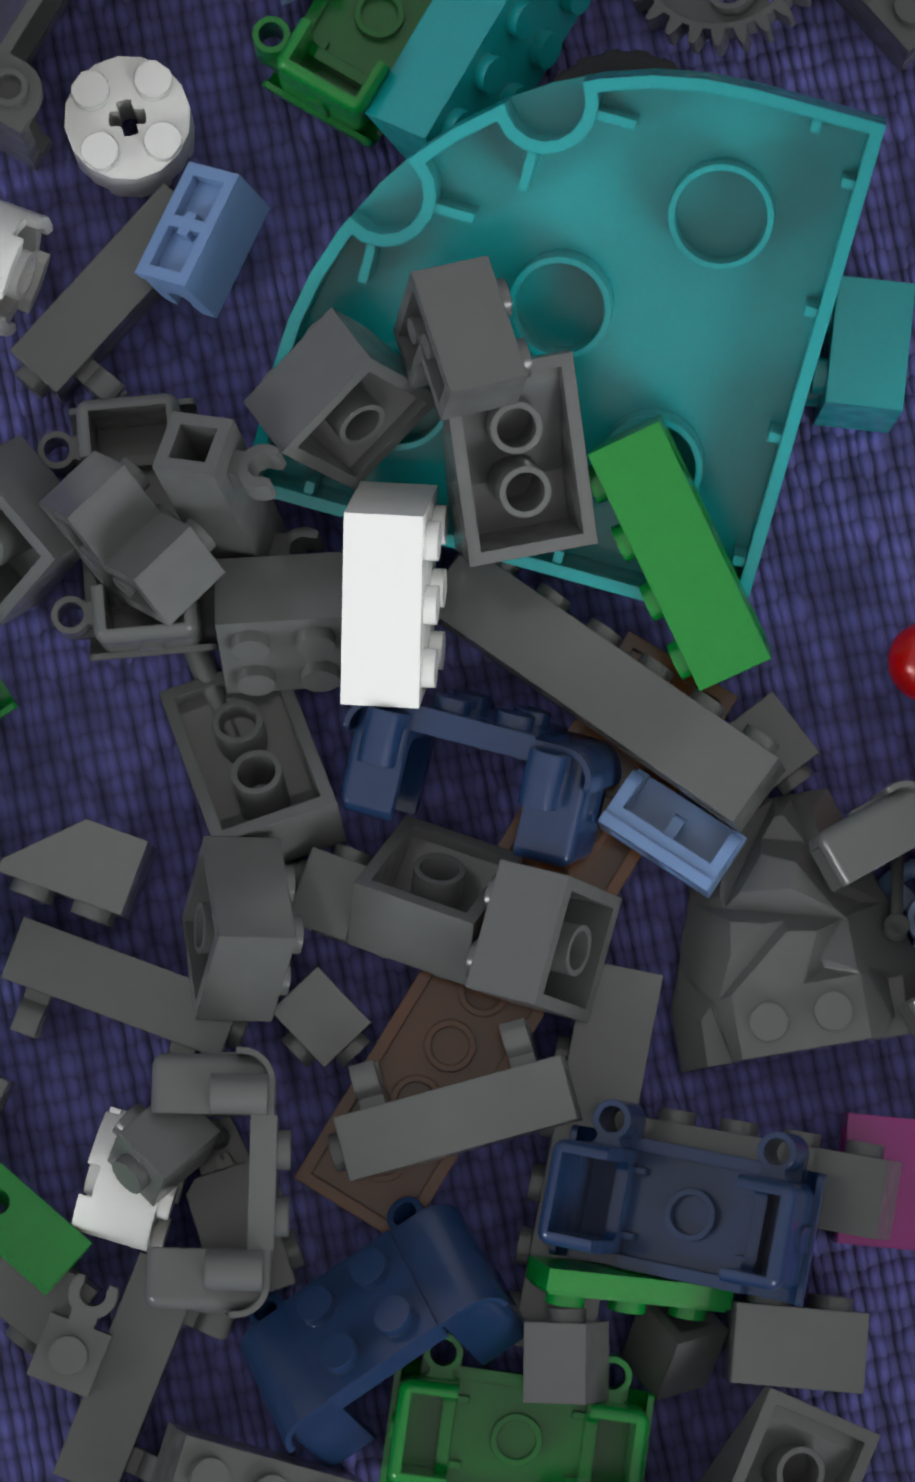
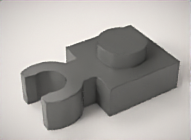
M80 1272L72 1279L68 1288V1301L72 1307L69 1317L55 1311L50 1312L26 1374L88 1398L114 1335L98 1329L96 1326L99 1318L110 1313L117 1305L120 1289L112 1284L109 1286L106 1297L101 1304H89L82 1295V1289L88 1275Z

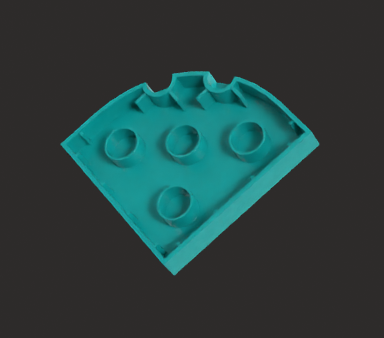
M661 68L604 71L554 81L507 97L460 120L417 149L381 181L360 207L347 219L314 266L289 316L273 368L305 336L308 328L320 320L331 307L367 327L402 359L393 328L410 273L416 270L488 255L495 278L502 277L509 288L512 301V314L509 320L515 338L523 337L525 339L531 356L568 349L573 352L587 464L591 465L587 455L590 447L662 414L749 598L885 132L886 117L756 81L712 72ZM435 405L363 481L438 485L437 505H448L449 509L447 543L442 546L455 549L446 487L443 420H440ZM258 424L253 446L270 444L276 447L261 425ZM284 454L282 455L287 463L284 470L268 468L260 472L262 477L270 478L276 491L274 499L344 518V511L356 489L354 490ZM592 491L597 544L501 561L644 601L639 585L647 582L637 558L627 563L615 542L611 527L619 524V521L609 500L599 504Z

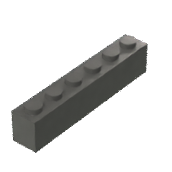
M460 554L447 571L446 602L444 608L440 607L438 620L440 625L741 833L785 772L780 759L774 755L779 748L776 742L750 724H747L742 732L721 719L727 710L716 700L697 688L693 690L690 696L683 693L669 683L674 673L666 666L644 652L638 660L632 658L618 648L623 639L611 628L593 617L584 625L567 613L572 604L557 591L542 582L533 590L517 579L516 576L521 570L518 566L496 562L470 567Z
M604 963L588 1024L573 1020L570 1037L558 1035L554 1056L562 1055L567 1059L583 1120L539 1132V1136L550 1138L546 1163L533 1162L526 1200L535 1201L538 1204L533 1228L522 1225L520 1227L513 1263L525 1266L521 1290L508 1289L525 1322L547 1320V1308L561 1307L545 1302L546 1293L530 1283L526 1278L529 1255L588 1261L549 1254L550 1245L542 1242L538 1235V1226L554 1145L561 1139H570L573 1125L594 1128V1111L605 1100L629 1101L638 1105L663 975ZM621 1110L615 1116V1126L618 1130L624 1124V1114ZM585 1298L584 1308H587L586 1321L597 1320L600 1299ZM524 1338L514 1344V1346L524 1347Z

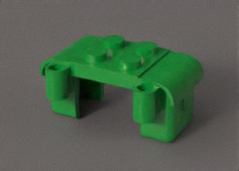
M314 0L306 15L301 17L292 33H290L287 23L277 16L261 18L255 24L252 31L255 54L263 65L274 70L272 76L268 80H264L261 87L372 149L378 143L383 133L365 113L432 0ZM270 37H277L282 40L280 44L274 47L263 44Z
M448 1330L446 1331L449 1336L444 1340L451 1341L456 1347V1354L452 1360L439 1362L433 1358L431 1349L423 1353V1359H415L394 1373L379 1482H644L655 1394L629 1388L632 1382V1371L628 1363L620 1355L609 1353V1363L619 1364L623 1369L621 1381L616 1385H609V1401L587 1405L523 1403V1373L461 1365L463 1345Z

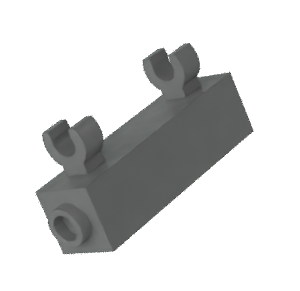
M165 183L157 189L10 349L13 358L20 366L14 375L41 400L50 392L63 404L80 385L95 399L126 397L128 395V392L124 390L126 387L99 364L162 297L145 279L139 278L134 272L174 193Z
M172 411L152 468L181 522L184 523L190 518L197 522L211 536L216 547L210 553L215 559L300 554L306 550L324 552L326 545L320 532L316 529L298 527L288 531L273 500L276 491L270 478L262 477L260 474L262 470L268 468L276 470L285 469L287 463L279 448L270 444H259L248 449L234 419Z
M23 917L1 978L27 987L10 1029L37 1039L41 1035L54 997L171 1040L172 1042L167 1053L197 1054V1051L226 1052L227 1047L236 1050V1047L241 1046L250 1022L195 1020L189 977L27 917Z
M521 1018L499 1024L511 1068L389 1102L379 1061L370 1060L348 1066L360 1110L333 1117L337 1132L328 1134V1143L335 1168L338 1172L347 1170L349 1181L361 1182L582 1121L583 1118L567 1059L562 1055H557L538 1061L529 1021Z
M141 1251L109 1329V1333L114 1335L90 1396L88 1398L82 1397L52 1474L65 1478V1482H123L126 1472L150 1482L159 1452L137 1444L184 1325L225 1341L235 1318H228V1313L193 1312V1310L155 1309L151 1307L145 1298L146 1251Z

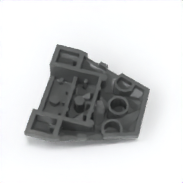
M828 788L764 799L741 831V834L747 837L746 843L709 899L689 887V899L671 1005L682 1073L746 1063L745 1060L870 1039L876 1041L912 1034L897 1006L915 996V948L908 936L902 941L895 942L889 940L884 935L885 919L890 915V902L886 894L882 891L873 872L832 892L810 853V840L824 829L844 819ZM706 809L703 810V811L707 812L708 814H710L711 816H713L714 818H716L717 820H719V821H721L722 823H724L725 825H727L728 827H730L731 829L735 830L734 828H732L731 826H729L727 823H725L724 821H722L721 819H719L717 816H715L714 814H712V813L709 812L708 810H706Z

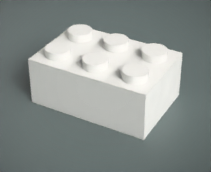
M360 481L344 511L340 704L419 709L426 689L436 688L438 670H443L445 631H434V625L438 624L440 607H445L447 593V570L436 568V561L440 559L441 544L446 545L449 525L448 505H437L438 485Z

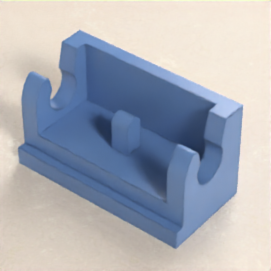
M189 161L134 273L139 278L145 279L160 295L173 304L178 305L183 297L203 315L217 318L270 207L240 174Z
M641 769L637 771L632 770L598 819L601 830L708 899L747 841V837L650 777L649 774Z

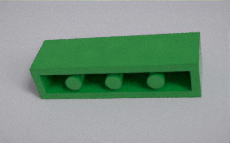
M662 414L590 447L587 455L591 462V465H588L591 491L599 504L609 500L617 516L619 524L611 527L613 537L627 563L637 558L647 580L646 583L639 585L641 596L654 621L665 617L675 638V641L666 644L667 649L682 680L693 676L699 691H702L770 660L772 647Z

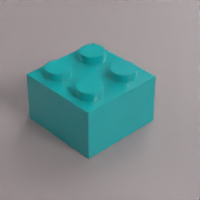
M842 276L821 348V355L818 358L805 406L815 407L813 425L889 433L903 411L915 298L914 283Z

